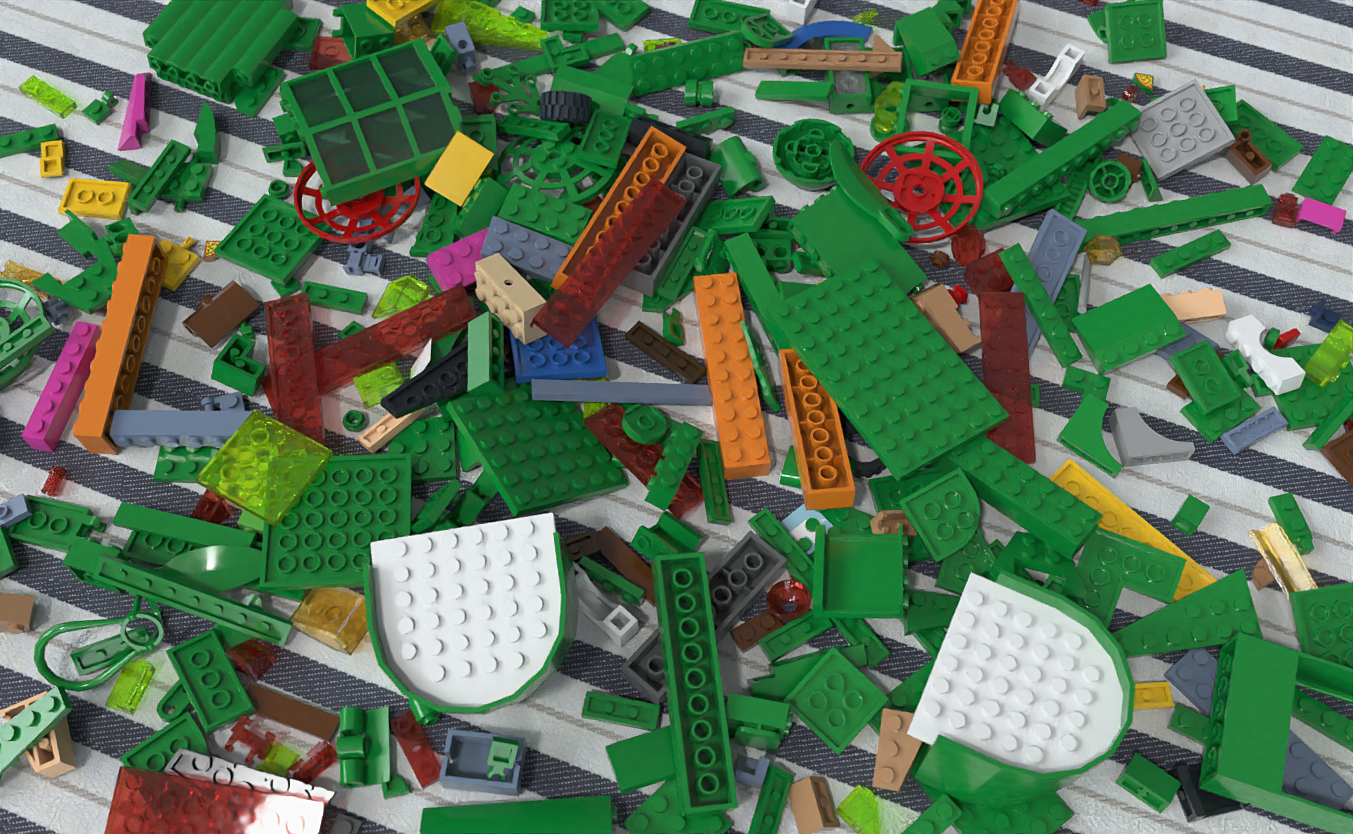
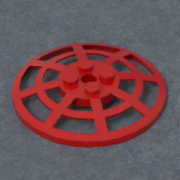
M926 131L897 134L875 146L863 160L860 168L866 174L871 163L881 153L886 151L891 162L882 169L877 179L866 176L880 192L881 189L893 192L895 201L890 203V206L896 210L900 208L909 214L907 222L912 226L913 230H927L939 226L945 232L933 237H911L906 243H932L951 237L962 230L978 211L983 194V178L979 165L973 155L963 145L945 135ZM906 142H927L924 153H911L899 157L893 148L898 144ZM935 143L951 149L963 161L953 167L944 159L932 155ZM922 160L921 168L907 170L903 164L908 161ZM930 162L941 166L947 172L938 176L935 172L929 170ZM967 167L971 169L975 179L976 196L963 195V185L959 173ZM893 168H896L900 174L895 184L884 181L887 174ZM950 179L954 180L956 195L944 194V183ZM921 188L924 190V193L917 195L913 190ZM941 202L954 203L950 211L943 217L936 210ZM960 204H973L967 218L956 228H953L947 222L957 212ZM929 214L934 222L927 224H915L917 215Z
M359 141L345 143L320 154L323 164H326L332 172L328 175L331 183L335 179L343 182L357 177L347 178L344 174L348 172L363 170L362 175L370 172L366 160L364 163L350 164L341 168L333 160L346 154L362 152ZM366 141L373 160L374 153L390 156L399 162L410 159L403 152L392 146ZM312 160L299 175L293 194L297 214L304 226L312 233L332 242L362 243L381 238L403 225L412 215L418 204L421 185L420 178L416 177L413 178L415 186L414 195L403 196V188L401 183L395 185L397 197H385L384 189L364 195L362 199H353L335 205L336 209L325 214L320 189L316 190L305 187L311 176L317 171ZM375 164L377 170L384 168V166ZM303 194L315 197V206L319 216L311 219L306 218L302 207ZM412 203L399 220L392 225L388 223L397 213L401 204ZM383 205H394L384 218L378 213ZM342 215L350 220L347 226H343L331 219ZM369 217L375 222L367 226L356 227L359 220ZM325 222L334 229L344 231L342 237L330 235L313 226ZM379 226L383 229L369 235L352 237L354 232L369 231Z

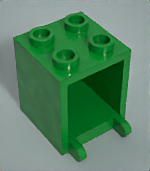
M367 2L341 5V8L333 9V16L341 17L340 29L332 31V37L342 39L351 60L394 47L395 31L392 25L367 6ZM392 53V54H389V55H386V56H383V57H380V58H377V59L380 60V59H383V58L392 56L393 53ZM366 62L355 65L354 67L364 65Z

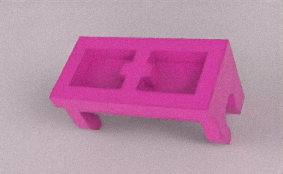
M1305 197L1298 206L1294 221L1299 223L1300 220L1304 219L1331 228V234L1336 235V232H1339L1342 228L1347 211Z

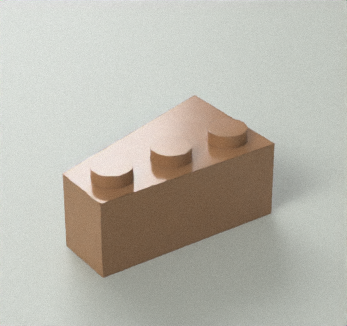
M943 284L934 286L912 298L914 305L956 353H961L982 341L979 335L974 336L968 328L970 324L968 319L961 318L956 310L958 308L957 303Z
M0 593V633L21 634L23 632H30L35 609V596Z

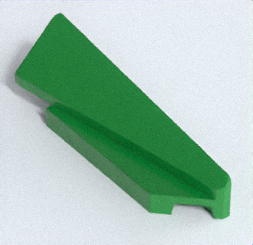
M863 643L846 648L845 645L834 646L856 668L867 664ZM830 648L769 663V675L747 679L752 697L782 702Z

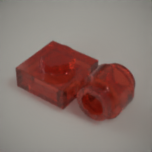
M1287 192L1280 194L1274 209L1272 224L1293 229L1298 213V208H1296L1298 197H1295V194Z

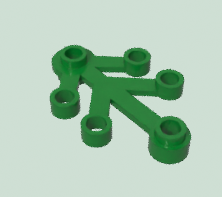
M511 64L507 69V75L511 78L513 86L496 77L490 68L480 70L477 79L481 85L490 86L493 84L509 93L501 95L499 92H493L489 100L493 106L512 102L507 109L509 115L517 116L521 113L531 112L533 115L540 117V107L538 105H541V97L536 87V76L529 74L524 80L525 86L529 88L530 97L525 94L518 76L520 68L517 65ZM516 101H523L526 104L519 105Z

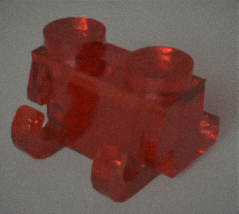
M242 715L231 729L233 734L225 744L224 749L232 752L234 750L233 744L237 742L250 750L245 758V763L249 766L254 764L253 758L255 755L260 760L266 761L273 754L275 749L273 743L277 736L267 731L265 734L267 739L263 740L245 728V725L250 726L253 721Z

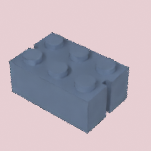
M448 729L444 749L446 757H443L439 776L442 788L519 797L523 775L521 768L524 769L527 750L526 740L524 737ZM493 736L517 740L519 744L513 768H504V782H500V774H493L491 781L487 780L488 770L492 766L487 764V756Z

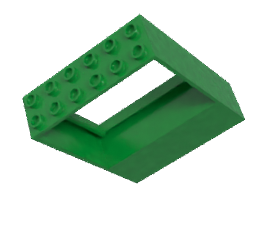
M1238 632L1219 651L1209 715V724H1214L1215 726L1212 730L1211 739L1207 737L1205 740L1198 788L1245 804L1250 803L1251 806L1334 834H1353V815L1281 792L1295 685L1353 704V669Z

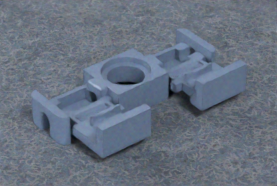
M370 217L369 219L359 220V227L375 222ZM379 226L369 231L353 233L352 237L369 235L383 229ZM395 230L383 236V239H386L388 244H391ZM374 240L365 242V246L359 249L356 248L359 243L349 244L348 252L350 257L347 266H343L347 275H363L364 270L376 272L378 276H382L386 260L383 255L371 256L370 252Z

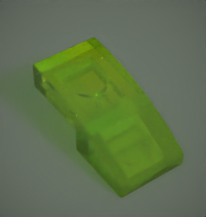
M276 742L264 763L258 764L256 769L286 777L301 755L282 743Z

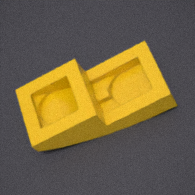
M58 140L41 143L42 157L39 158L41 177L47 178L64 175V142Z

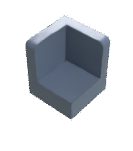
M739 756L736 768L734 769V780L761 790L770 759L760 756L759 761Z

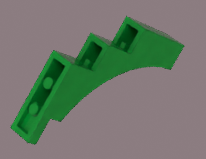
M939 0L932 7V10L951 34L952 28L960 27L962 15L970 14L972 0ZM896 24L894 25L892 43L894 46H903L905 44Z
M483 469L475 483L465 490L452 511L443 518L433 532L473 526L487 507L500 494L485 469Z

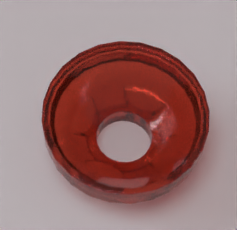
M783 580L774 584L767 593L768 608L778 619L786 621L799 619L810 608V592L801 582ZM786 603H793L796 605V609L787 612L783 610V606Z

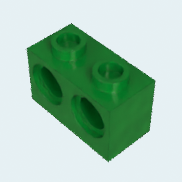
M130 217L105 225L108 234L104 235L108 246L111 248L114 257H120L122 260L123 245L127 242L128 235L140 234Z
M755 239L758 246L757 251L760 256L765 258L768 272L783 273L791 271L790 239Z

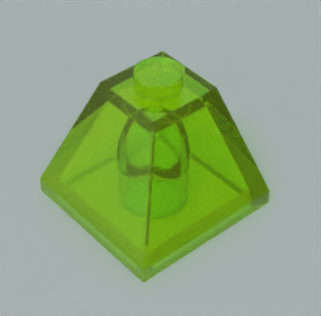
M413 274L389 282L371 317L378 319L423 307L429 300L428 295L431 288Z

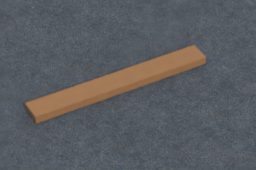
M745 48L743 68L901 72L903 52Z

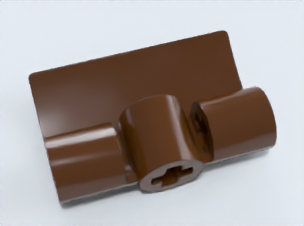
M231 281L216 295L204 297L199 304V309L185 319L182 324L194 337L199 336L210 348H213L260 308V304L238 283Z

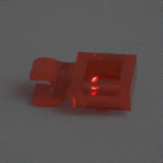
M1013 60L1005 63L1007 67L1002 72L1004 75L1009 76L1008 80L1018 90L1024 91L1037 81V78L1025 66L1019 68Z

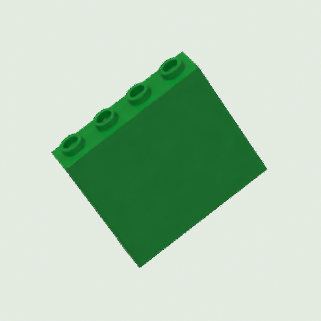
M816 525L812 601L814 618L904 619L903 609H908V594H903V588H908V574H903V569H908V554H903V549H908L907 535H903L902 525H899V534H826L825 525Z

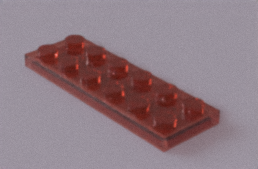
M611 403L588 416L583 424L646 487L651 476L657 475L654 469L660 458L663 460L665 458L662 455L664 448L658 442L655 444H641L630 438L622 426V419L626 410L619 403ZM687 471L667 508L678 520L704 503L702 486Z

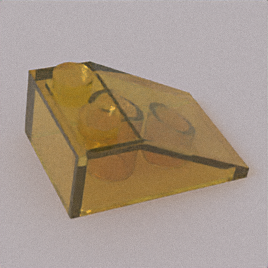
M329 588L311 589L303 603H300L289 621L294 622L293 629L335 651L350 656L368 632L365 600Z

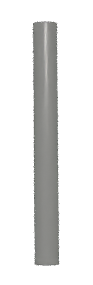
M1090 253L1085 254L1083 260L1077 309L1079 313H1085L1087 310L1093 258Z

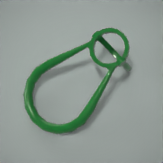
M136 594L133 611L128 613L126 618L70 621L54 625L43 632L35 644L34 662L38 672L50 684L62 686L65 690L81 692L101 686L109 681L142 650H152L160 643L164 636L165 627L157 603L144 597L154 614L140 611L142 596ZM136 618H147L156 624V628L147 643L136 642L128 636L126 625L129 621H133ZM118 623L121 627L120 634L123 641L135 649L97 677L81 682L66 680L56 675L48 667L45 660V648L50 640L57 635Z

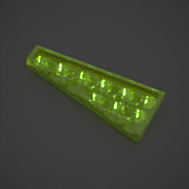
M475 0L439 1L430 31L431 37L437 38L440 33L446 35L445 27L464 21L473 43L543 51L540 39L548 38L547 31H541V28L529 23L524 24L516 21V18L509 15L507 17L502 15L500 11Z

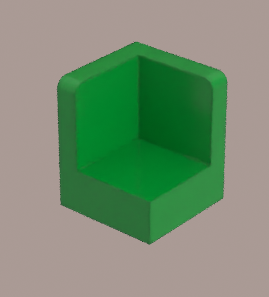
M1189 494L1173 517L1170 525L1191 536L1199 527L1210 506Z

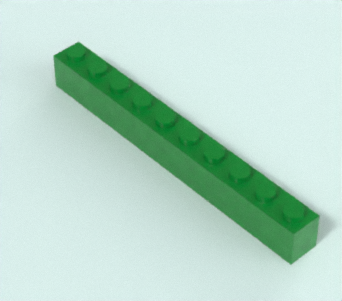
M1122 100L984 189L980 206L996 219L1003 215H1008L1015 207L1023 205L1033 195L1037 196L1044 188L1052 186L1056 180L1067 176L1074 168H1079L1085 161L1090 158L1093 159L1103 149H1108L1115 141H1120L1131 131L1134 132L1140 125L1139 120L1142 112L1127 101Z
M1259 184L1254 186L1248 185L1239 189H1229L1219 193L1213 192L1199 197L1193 196L1180 201L1173 200L1169 203L1154 204L1145 208H1134L1130 211L1115 212L1105 216L1099 215L1085 220L1079 219L1074 221V223L1087 230L1077 254L1265 216L1273 202L1264 186Z

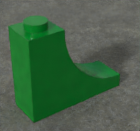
M1089 392L1060 432L1056 441L1115 479L1123 466L1109 453L1102 436V420L1109 404L1100 395H1093Z

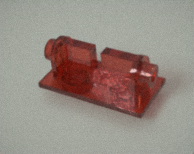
M326 740L322 743L319 741L316 746L306 753L309 759L306 762L303 758L299 759L293 766L287 769L288 772L285 776L311 784L314 779L338 759L337 752Z

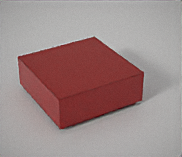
M1293 328L1279 335L1272 350L1292 346L1301 333L1297 328Z

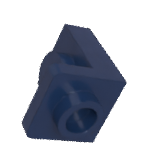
M1322 298L1318 305H1312L1308 313L1311 316L1308 325L1334 335L1342 315L1324 308L1327 300Z

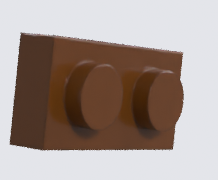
M769 608L730 630V635L741 652L745 653L757 646L760 639L783 627V624L773 609Z

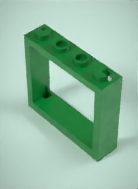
M906 79L905 87H900L899 98L902 99V103L897 104L896 116H899L898 122L894 121L892 133L896 135L903 133L910 94L968 101L961 145L969 151L979 88ZM900 144L893 147L899 157L911 153H924L925 148ZM933 150L932 155L944 159L949 164H952L953 167L963 161L957 153ZM913 160L908 162L922 163V160ZM930 162V165L939 166L933 162Z

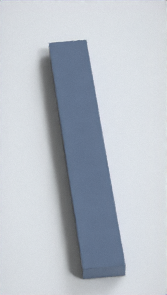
M531 380L533 400L711 405L712 402L708 385Z

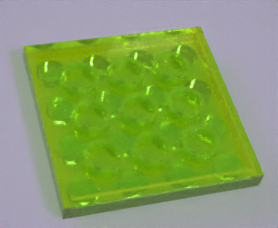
M254 409L195 480L197 484L277 527L331 459L333 452L327 447Z

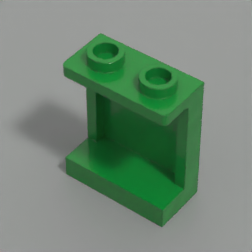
M665 511L654 526L650 528L644 525L640 526L630 545L653 560L656 555L695 553L704 537L669 511Z

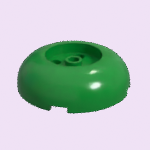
M820 119L794 121L793 125L782 128L776 135L772 150L773 161L778 172L789 183L804 189H824L837 183L829 160L830 143L834 139H839L854 159L853 143L849 137L847 138L841 132L842 129L831 122Z

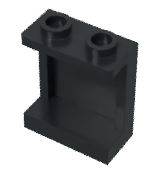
M1202 764L1190 767L1186 765L1178 766L1168 773L1181 782L1176 795L1188 823L1244 810L1251 806L1250 803L1245 804L1198 788Z

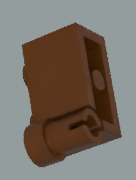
M1242 129L1235 138L1236 142L1228 147L1225 158L1251 185H1254L1269 174L1272 163L1251 142L1252 133H1249L1250 130Z

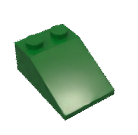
M931 7L895 21L917 77L961 59L954 38Z

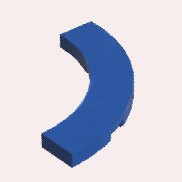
M832 20L815 22L793 30L791 33L795 37L792 42L772 49H802L801 47L807 44V40L815 36L818 39L822 37H863L865 44L872 33L873 27L850 21Z

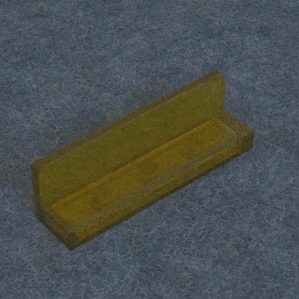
M1275 521L1259 531L1252 529L1248 532L1290 604L1288 592L1318 588L1279 522Z

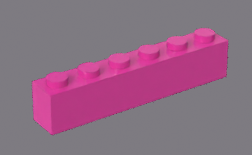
M76 321L21 435L32 449L54 453L85 386V382L90 375V364L96 354V342L100 339L102 333L98 325Z

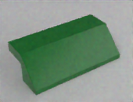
M561 64L553 77L550 91H569L590 96L592 98L591 119L595 109L624 116V108L629 103L635 86Z

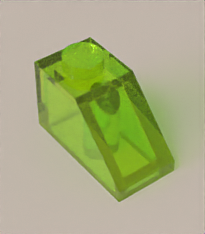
M858 784L837 807L835 813L857 834H880L878 802L875 800L876 797L868 788H862Z

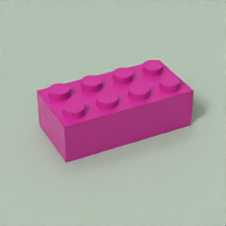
M488 228L428 255L426 262L445 298L477 284L475 262L484 259L479 255Z

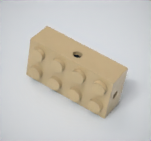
M499 253L475 262L477 297L479 300H483L489 310L500 318L503 325H506L512 331L514 337L519 338L526 345L546 336L547 302Z

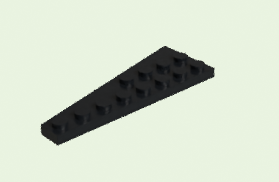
M503 325L504 375L514 372L515 368L509 328ZM468 341L381 399L380 405L398 419L467 391Z

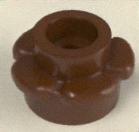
M936 250L933 255H930L929 259L932 260V266L943 269V267L948 266L950 256L945 252Z

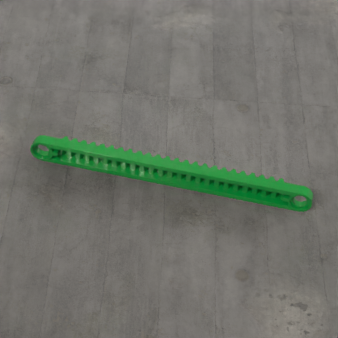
M1114 97L1107 98L1105 100L1106 108L1103 112L1109 109L1107 106H1114L1121 102V100ZM1105 149L1100 151L1093 159L1090 158L1085 161L1079 168L1076 167L1072 170L1065 185L1071 194L1070 200L1056 204L1055 211L1073 221L1088 187V174L1099 163Z

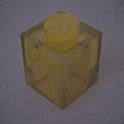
M1097 234L1084 246L1091 264L1110 266L1123 254L1115 236Z

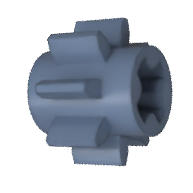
M55 297L43 303L47 319L50 323H54L57 326L69 320L67 315L71 313V309L65 301H58V298Z

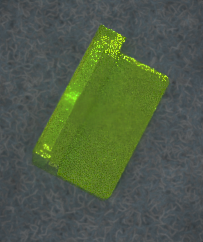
M140 658L138 662L131 660L121 671L105 705L108 708L134 715L156 668L149 661Z

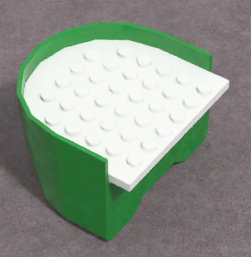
M553 513L371 542L373 567L368 563L362 564L367 628L379 667L403 695L438 712L485 715L526 699L558 670L576 638L579 599L573 556L559 532H556Z
M1001 570L995 582L971 572L907 732L908 735L926 742L913 779L961 801L991 808L1034 801L1053 794L1071 784L1112 756L1133 722L1135 683L1123 648L1098 617L1065 596L1004 570Z

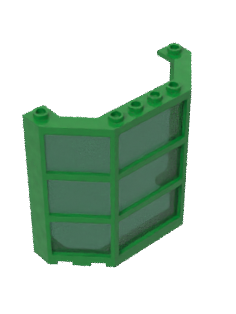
M422 38L280 83L279 95L282 101H279L281 109L283 113L287 112L291 118L300 141H305L323 186L319 188L324 200L328 199L331 207L431 173L456 131L459 130L468 136L462 125L463 119L458 106H455L451 87Z

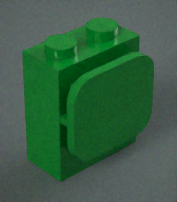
M734 693L728 694L725 711L728 733L735 734L734 742L736 744L767 751H776L779 743L782 742L783 736H788L793 713H788L789 704Z

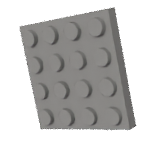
M1196 78L1138 109L1142 112L1139 120L1140 125L1134 132H1129L1143 158H1147L1158 182L1236 142L1235 137Z

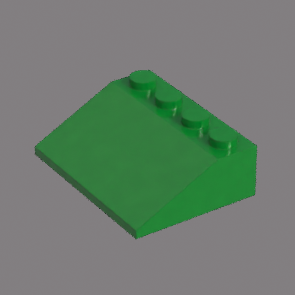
M1147 284L1070 319L1097 373L1102 376L1176 344L1186 336L1174 312L1151 284Z

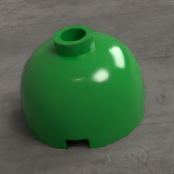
M1102 161L1089 172L1087 179L1088 189L1099 200L1107 202L1117 201L1127 193L1126 191L1131 184L1130 172L1125 165L1118 161Z

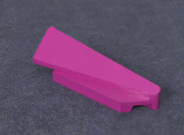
M150 72L139 73L134 77L118 151L141 149L142 133L150 132Z

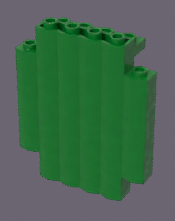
M171 0L142 33L145 46L152 49L147 54L149 66L157 72V76L162 80L172 82L182 88H187L200 95H205L229 105L233 100L230 85L237 81L240 84L253 87L298 31V15L291 11L293 9V0Z

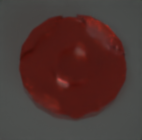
M966 225L952 236L951 251L953 257L963 267L979 264L982 255L985 254L986 241L984 235L975 225Z

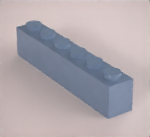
M114 410L110 436L116 445L121 447L142 445L149 448L154 446H167L171 448L178 446H190L193 448H200L201 446H213L216 448L236 446L238 448H247L248 446L257 445L260 421L255 411Z

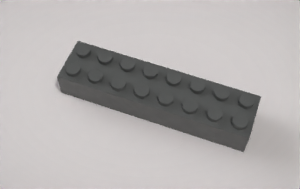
M686 152L682 154L616 261L613 270L614 283L653 297L658 284L691 226H695L718 187L722 165Z
M751 530L707 575L716 645L780 577L786 568L787 559ZM658 627L621 666V676L651 703L661 706L667 699Z

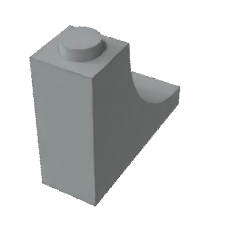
M1118 407L1114 409L1108 419L1123 467L1187 461L1195 452L1193 442L1174 441L1152 430L1141 418L1136 407Z

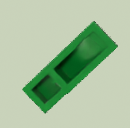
M203 103L194 131V136L198 143L196 151L201 163L218 165L221 152L220 133L208 103Z

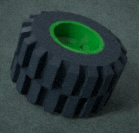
M569 91L541 93L540 119L568 124H588L590 122L592 98L583 93Z

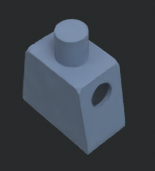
M464 21L445 27L446 36L459 53L454 61L457 70L465 69L466 73L474 72L476 70L475 47Z

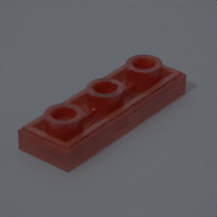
M412 710L391 720L389 724L422 789L439 781L441 766L421 727L417 723ZM415 746H421L418 751H413Z

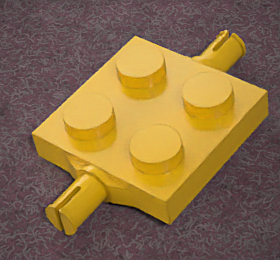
M188 236L182 245L175 244L165 238L159 243L169 258L162 287L175 291L201 261L198 255L189 251L196 242L192 237Z

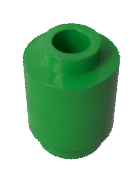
M409 698L408 703L419 725L430 726L439 720L438 717L441 715V712Z

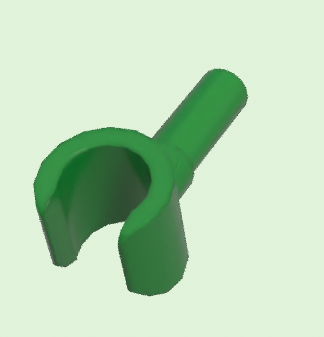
M245 321L240 324L239 330L242 336L253 339L255 337L253 326H247Z

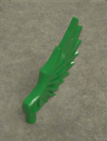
M743 320L740 322L748 344L754 370L761 385L763 398L774 412L779 411L781 406L776 399L775 387L773 386L774 381H772V374L770 375V370H768L764 353L762 354L761 345H758L756 335L752 334L750 326H746Z

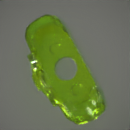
M896 81L890 83L887 89L883 90L882 94L876 98L874 103V128L877 131L888 133L892 130L894 121H897L898 116H896V111L889 113L885 108L888 105H894L897 108V104L902 103L899 93L900 87H905L904 83Z

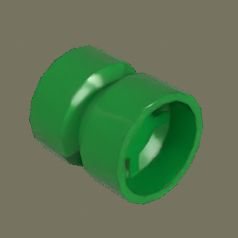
M686 79L684 105L695 106L699 102L701 106L712 107L714 81L703 80L700 84L697 80Z

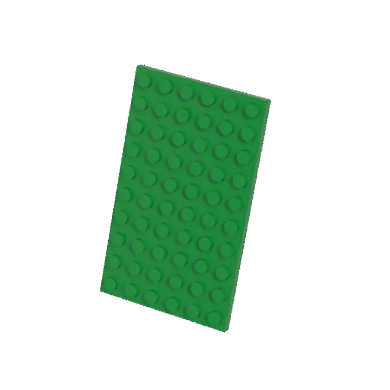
M874 257L766 310V316L898 482L1007 421L1010 416Z

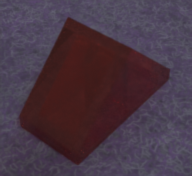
M209 484L190 518L219 525L234 515L216 486Z

